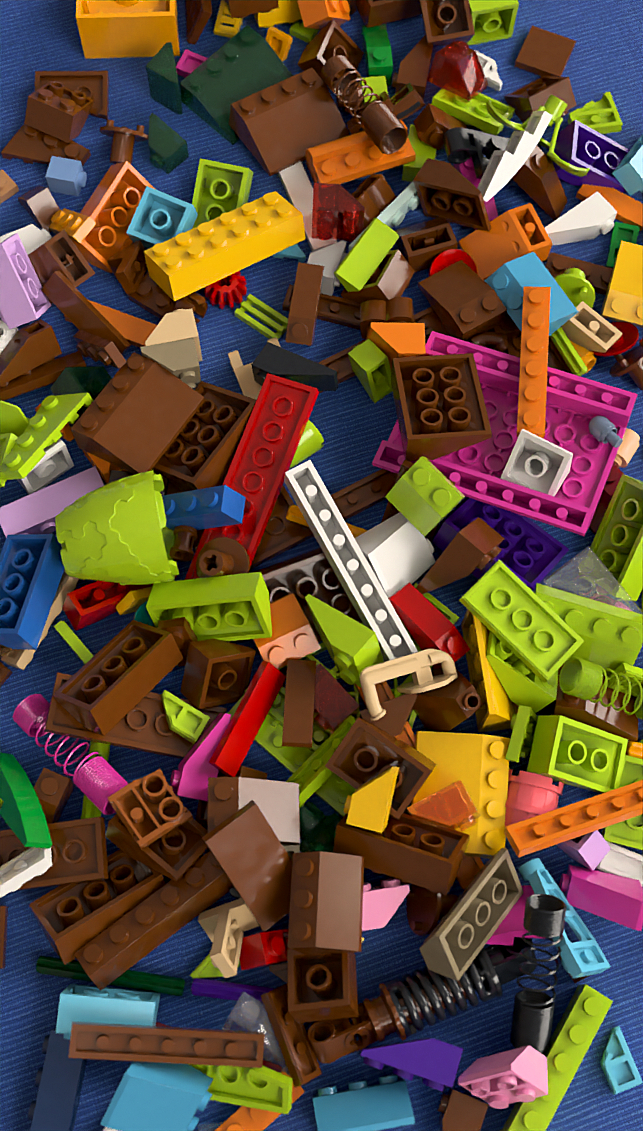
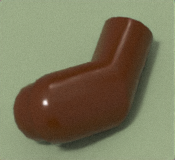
M487 331L469 338L470 343L483 347L494 345L495 350L499 352L505 351L509 347L508 338L503 333Z

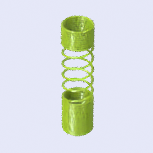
M573 657L564 664L559 677L560 688L564 693L580 699L590 700L592 703L600 701L604 707L612 705L616 711L623 709L625 714L632 715L635 713L637 718L643 720V689L641 686L643 681L639 682L636 678L627 677L622 673H615L614 670L604 669L598 664L578 657ZM606 671L613 673V675L607 678ZM602 672H604V675H605V682H604L603 685H602V681H603V673H602ZM615 676L617 686L612 693L611 703L604 704L602 698L606 692L608 681ZM618 676H622L625 679L619 682ZM627 680L629 689L624 696L623 706L616 708L613 703L618 696L619 685ZM629 680L636 681L637 683L631 686ZM639 685L641 692L635 700L634 711L629 713L625 707L630 700L631 689ZM600 690V698H598L597 700H593L592 698L596 696V694Z

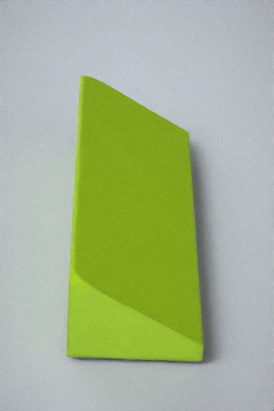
M378 218L372 220L334 272L348 292L360 291L399 238V235Z

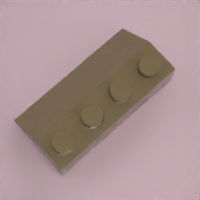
M501 848L485 863L419 948L429 970L458 981L524 893L508 849Z

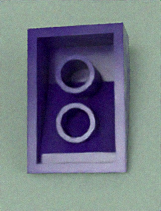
M574 120L557 135L555 154L573 166L590 168L585 176L578 177L566 172L554 162L553 165L558 178L575 186H582L583 184L602 186L627 193L612 173L630 151L629 149L577 120Z

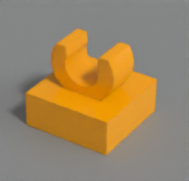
M272 26L268 28L262 51L282 62L287 59L293 37Z

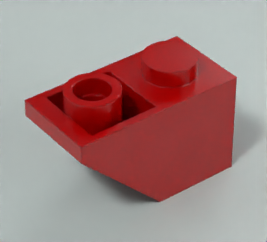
M289 929L262 932L243 937L239 957L241 970L287 962V950H290L288 948Z

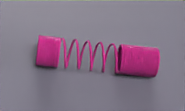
M33 694L23 699L14 711L13 720L28 736L35 738L36 744L39 747H45V754L54 757V762L57 766H64V774L73 776L74 784L104 815L115 813L114 808L108 801V797L129 783L102 756L98 757V752L88 754L78 764L74 774H69L66 771V766L82 758L89 748V743H80L70 752L64 764L58 763L56 756L68 752L78 742L79 738H76L75 742L61 753H58L63 743L70 738L69 736L63 739L65 736L62 735L56 741L48 744L54 734L51 733L45 745L40 744L38 737L49 733L44 732L50 703L41 694ZM63 739L57 747L55 755L47 751L48 746H52ZM87 745L79 757L67 763L71 755L80 746ZM93 754H96V757L88 760L86 763L83 764V762L88 757L92 756Z

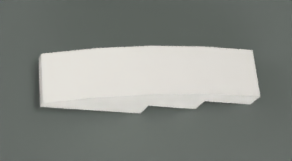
M533 111L525 131H513L505 151L494 150L477 187L481 191L485 202L502 189L525 163L540 141L553 115L546 111Z

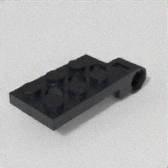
M462 127L449 129L443 135L448 161L452 164H461L472 157L478 179H482L494 150L505 151L510 138ZM512 178L507 183V185L520 187Z

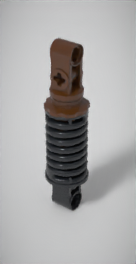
M514 937L513 946L493 944L486 948L483 947L458 981L431 971L425 965L423 971L416 969L413 971L412 976L405 974L402 976V980L396 978L387 983H380V995L372 998V1000L366 998L362 1000V1003L358 1004V1017H351L352 1024H350L348 1018L317 1021L310 1026L308 1038L317 1060L325 1064L332 1063L338 1058L361 1050L376 1041H384L385 1037L391 1035V1033H396L404 1041L407 1039L406 1037L424 1029L422 1019H425L429 1026H433L436 1023L433 1014L437 1015L439 1021H444L447 1018L445 1009H447L450 1016H455L457 1014L456 1004L459 1010L463 1012L468 1009L467 999L471 1006H477L479 1001L475 990L482 1002L503 996L501 985L526 975L519 970V964L534 962L522 957L520 950L534 946L525 943L521 937ZM525 938V940L532 942L531 938ZM535 950L523 951L525 956L537 959ZM522 965L521 968L526 972L532 973L537 968V965ZM355 1034H357L358 1037H359V1040H358V1041L356 1040V1038H355V1036H354Z

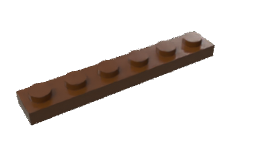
M72 1022L68 1058L262 1068L265 1034L264 1032Z

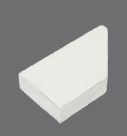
M474 50L462 66L461 72L500 91L502 81L499 79L495 60Z

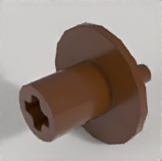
M107 119L106 126H102L99 129L100 133L112 137L109 162L113 164L128 161L132 165L134 141L144 142L149 140V136L144 133V126L137 125L136 130L128 129V127L124 126L114 127V120Z
M643 339L639 341L640 345L630 350L624 356L622 354L613 356L617 362L612 366L609 373L613 378L628 373L637 387L643 390Z
M227 537L215 538L206 543L198 554L196 561L197 575L199 578L249 573V555L245 547L237 540Z
M412 884L409 893L405 897L407 898V919L411 930L419 936L430 934L436 927L438 920L441 921L442 917L446 915L457 901L458 896L454 894L432 893L426 888Z

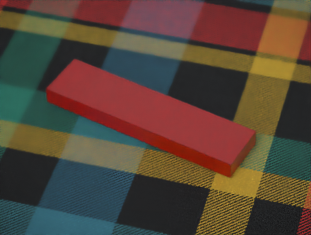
M261 662L209 761L211 765L228 777L236 776L286 679V676L270 662Z

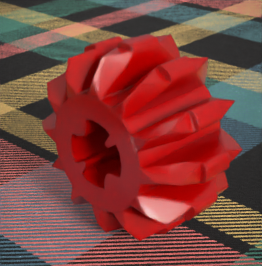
M240 271L235 272L206 286L204 290L205 297L210 299L212 306L219 303L221 310L225 305H229L233 309L234 302L241 304L243 301L242 296L247 294V287H245L246 278L241 276Z

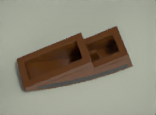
M410 82L391 98L385 91L379 95V100L388 106L398 120L409 117L425 106L422 97ZM364 107L356 115L361 116L366 107ZM355 117L347 122L349 131L352 134L364 131L361 124H358L355 120Z

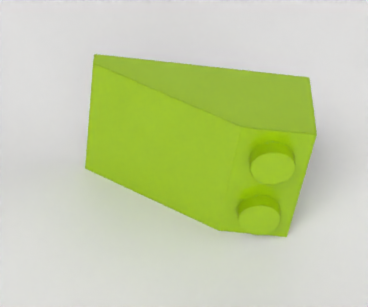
M200 158L192 205L198 216L192 229L201 223L211 221L223 213L235 210L247 203L253 171L246 167Z
M308 594L305 599L315 628L340 672V677L350 685L354 683L361 687L359 677L361 671L366 667L384 662L376 632Z
M561 715L538 716L527 772L553 778L554 782L559 783L561 781L566 785L605 793L619 788L628 739Z

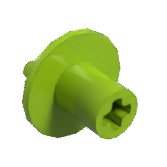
M569 268L563 274L553 277L575 307L583 301L592 308L595 301V291L590 282L585 279L583 271L577 268Z

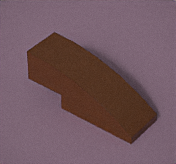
M288 660L282 746L312 748L316 661Z

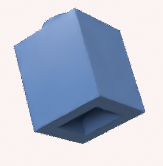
M56 156L51 157L45 176L49 190L51 192L79 196L81 187H85L87 174L83 171L81 161Z

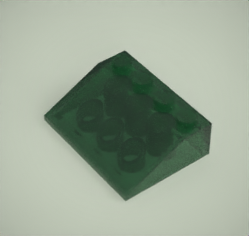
M247 24L180 82L181 102L234 145L240 138L229 125L231 104L293 75L268 42Z

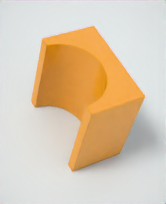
M76 0V21L85 59L180 56L176 0Z

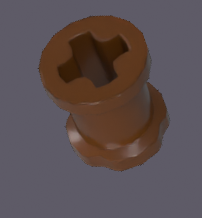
M186 525L176 526L173 531L175 540L170 548L169 555L175 560L191 561L194 555L192 550L193 544L198 538V531Z

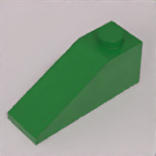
M381 24L369 28L362 25L366 77L385 76L386 85L391 86L393 61L386 25Z

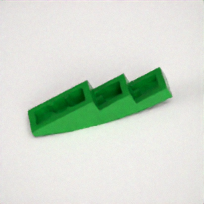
M0 752V798L3 801L0 808L1 817L25 847L50 849L52 840L38 796L26 772L13 754Z

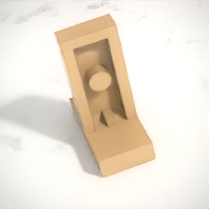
M241 898L199 914L198 922L213 943L210 950L211 962L214 967L220 970L225 978L234 976L237 973L244 931L259 926Z

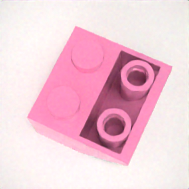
M397 878L380 880L381 885L371 887V884H368V882H363L362 931L384 928L409 893V885Z
M529 1045L476 1059L458 1077V1084L469 1090L472 1095L480 1097L489 1103L491 1107L497 1109L507 1108L509 1104L516 1102H533L537 1097L548 1095L547 1057Z

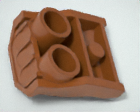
M160 768L145 777L132 781L108 797V801L140 848L148 846L186 821L193 820V815L186 807L184 808L180 798L173 792L172 786H169Z

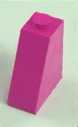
M569 865L567 874H562L559 888L571 906L631 929L642 931L643 888L639 880Z

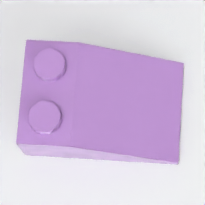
M18 233L11 235L0 243V318L7 324L9 329L38 319L51 307L48 297L41 291L43 287Z

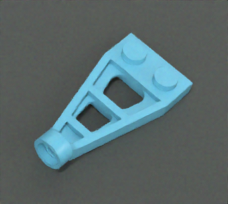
M540 858L532 859L523 864L519 871L525 881H530L535 894L555 896L561 899L567 906L565 921L578 937L579 942L571 943L565 931H563L562 940L556 944V948L558 946L561 948V962L565 970L571 974L572 978L602 973L610 968L595 938L574 908L569 904L563 892L545 869ZM560 935L553 938L554 942L559 939Z

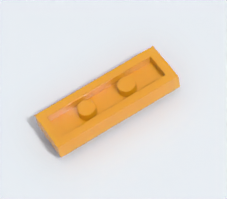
M64 208L53 215L49 228L55 234L65 230L72 241L81 243L96 223L89 216Z

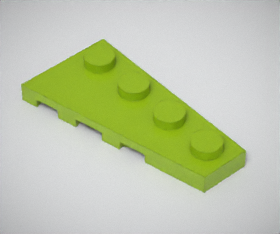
M188 1064L213 1079L207 1090L212 1094L210 1100L288 1114L292 1107V1078L264 1066L262 1068Z

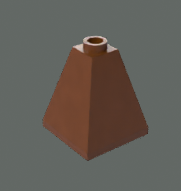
M442 668L431 671L432 676L443 675ZM457 669L458 677L447 685L417 693L418 698L413 710L427 731L448 732L485 705L474 686Z

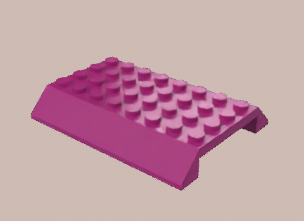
M432 331L425 345V356L473 353L492 437L429 461L447 479L456 482L455 487L466 497L584 536L591 524L619 447L615 448L609 442L605 444L599 442L589 432V422L596 416H604L615 425L617 429L616 434L623 439L638 394L558 369L547 368L545 437L543 439L573 453L570 472L556 495L551 496L500 479L518 439L517 416L520 358ZM397 419L388 441L382 440L372 465L398 474L405 456Z

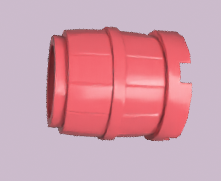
M509 769L505 827L558 808L559 796H562L564 788L563 782L559 781L558 785L555 786L552 785L553 778L526 771H520L519 776L512 775L513 769Z

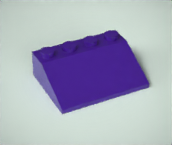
M469 498L444 521L432 541L434 545L444 552L459 531L480 517L505 539L499 545L502 551L494 561L489 562L482 571L477 568L471 574L480 579L500 560L532 591H534L536 583L542 584L569 551L567 547L529 518Z

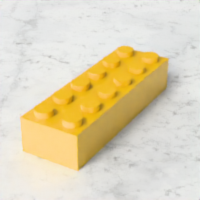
M276 191L267 193L259 199L245 203L235 210L223 213L211 221L201 223L189 231L180 233L176 237L145 250L144 255L149 276L173 301L179 300L305 240L303 214Z

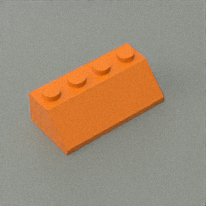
M128 161L111 165L80 212V214L89 216L96 225L81 243L73 241L89 264L109 273L113 272L107 260L132 243L126 232L146 187L155 189Z

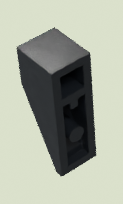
M267 342L251 364L254 381L261 386L267 373L317 388L318 391H336L338 388L337 371L270 342Z

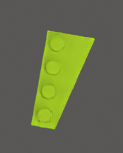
M78 393L46 397L35 416L30 419L29 425L23 434L18 437L17 443L11 452L4 458L3 464L0 467V477L3 480L24 479L45 456L46 453L43 449L56 443L61 438L60 430L67 423L73 424L78 419L77 411L83 405L88 407L94 401L90 394Z

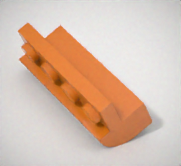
M399 120V121L403 124V126L407 129L405 123H404L402 120ZM365 131L307 148L305 152L309 172L314 183H319L321 190L415 161L416 158L408 137L400 150L393 154H384Z

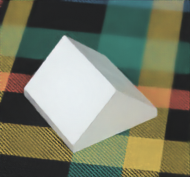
M522 429L500 479L555 496L570 472L573 453Z

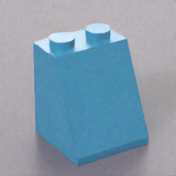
M133 1061L125 1072L100 1124L119 1131H194L199 1121L195 1114L197 1110L203 1112L212 1094L207 1090L213 1079L188 1064Z

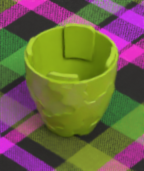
M152 470L113 481L78 498L55 517L57 540L61 543L62 562L68 576L83 580L119 583L120 585H147L175 581V576L180 574L176 562L169 555L175 536L173 535V530L165 527L167 520L163 498L160 493L164 490L161 474L155 475Z

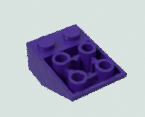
M426 1037L363 1048L359 1050L358 1054L364 1056V1064L381 1070L384 1064L394 1067L392 1073L413 1080L415 1074L423 1077L422 1084L443 1091L444 1085L453 1087L463 1049Z

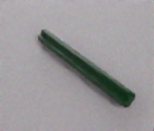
M43 955L39 956L37 960L36 971L40 974L93 982L79 961L72 960L64 965L60 958ZM127 970L109 985L182 996L185 989V980L183 978Z

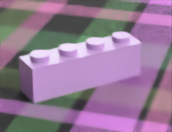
M96 466L0 507V525L5 537L7 538V535L50 534L56 530L55 517L65 507L85 494L104 486Z

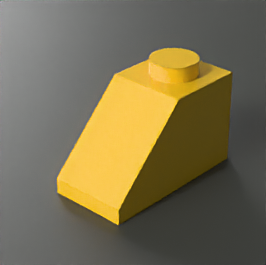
M393 766L357 788L352 796H347L344 806V813L348 814L346 824L380 833L384 831L388 823L399 767Z

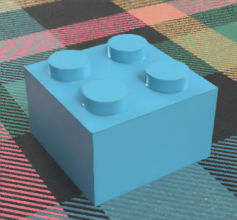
M147 186L126 233L132 242L141 240L144 247L152 248L158 243L165 242L180 233L191 230L198 214L192 204Z

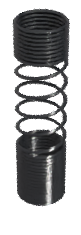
M535 894L528 897L525 904L523 926L529 933L522 935V940L535 947H550L558 944L563 938L566 904L561 899L547 894ZM535 935L554 942L552 938L560 935L559 939L551 944H535L525 940V936ZM559 946L557 947L558 953L555 956L546 950L535 947H526L520 950L522 957L534 962H523L518 966L522 973L529 976H523L516 981L518 986L524 989L516 993L514 998L510 1042L516 1049L528 1045L540 1053H544L549 1049L555 1005L554 999L556 996L553 987L558 981L555 972L559 969L560 965L556 959L561 954ZM536 950L546 953L552 958L534 959L525 956L523 951ZM555 960L556 969L552 971L545 965L536 962ZM528 964L537 965L550 971V973L532 974L522 970L521 967ZM553 974L555 980L550 985L536 977H545ZM522 979H532L540 981L549 987L531 989L524 987L519 982ZM551 989L553 993L552 998L542 991Z

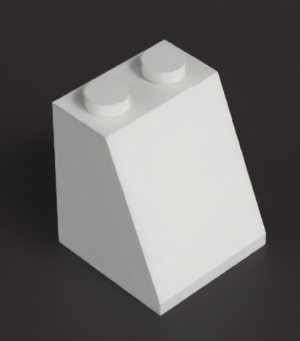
M400 512L355 538L388 598L407 583L413 584L436 562L432 555L434 548L431 542Z

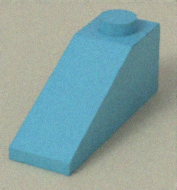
M643 134L612 173L630 196L639 190L643 193Z

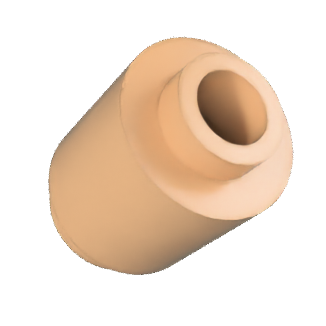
M626 428L623 442L614 460V464L618 468H625L639 447V435Z

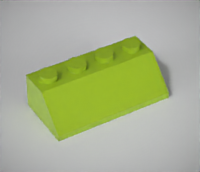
M622 474L579 571V575L615 597L633 601L638 600L643 589V482Z
M261 572L153 584L146 608L156 628L159 621L186 617L198 641L207 639L236 641L272 637L269 591Z

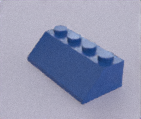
M54 534L7 535L0 554V645L11 649L37 650L65 569L60 551L62 550L61 543L58 542Z

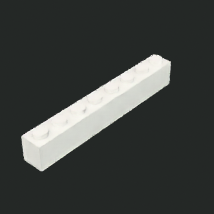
M311 460L285 472L284 482L360 619L364 626L376 632L384 662L418 652Z

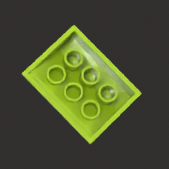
M536 583L533 592L584 640L565 663L573 657H578L598 664L604 669L614 671L623 662L634 665L643 644V614ZM606 671L607 677H609L612 673Z

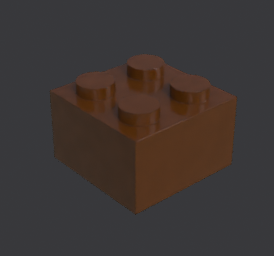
M292 949L287 950L288 1012L297 1023L358 1017L356 955L354 953L303 954Z

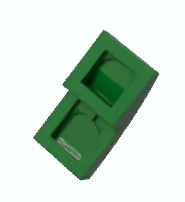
M615 221L606 267L613 269L621 241L636 244L639 226Z

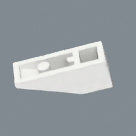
M597 191L546 226L545 230L552 241V246L594 239L601 233L603 235L607 234L614 227L617 211Z

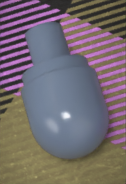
M596 416L590 420L589 432L599 442L604 444L609 442L615 448L621 445L623 439L616 434L617 429L610 420L604 416Z

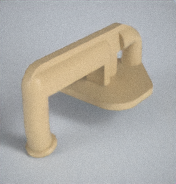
M425 649L364 668L359 677L365 703L371 715L370 720H378L386 713V710L382 709L375 688L376 683L411 673L413 681L398 686V692L415 694L445 686L458 677L452 657L441 650ZM441 663L443 675L432 676L430 666Z

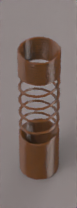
M336 55L326 61L321 71L322 80L336 94L339 101L349 110V113L355 117L357 123L361 124L362 129L379 150L384 154H393L400 150L408 137V131L388 106L379 100V96L373 93V89L367 86L365 79L361 78L359 72H357L345 56ZM343 69H346L342 77H340L336 81H333L337 73H339ZM360 81H363L365 86H361L360 88L356 89L359 86ZM365 88L358 98L351 101L353 95L358 90ZM366 89H370L371 93L363 96ZM353 91H355V92L351 95L349 101H345V100H344V96H345V95H348V94L352 93ZM370 96V99L366 104H364L362 107L357 108L359 103L365 97ZM372 96H376L377 101L369 104L362 115L357 116L356 111L365 107L371 101ZM360 99L355 108H350V103Z

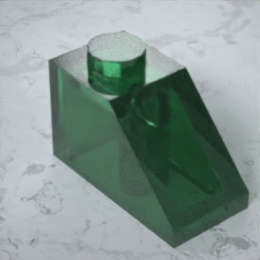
M154 113L150 114L149 158L157 169L161 168L165 173L169 174L189 157L187 141Z

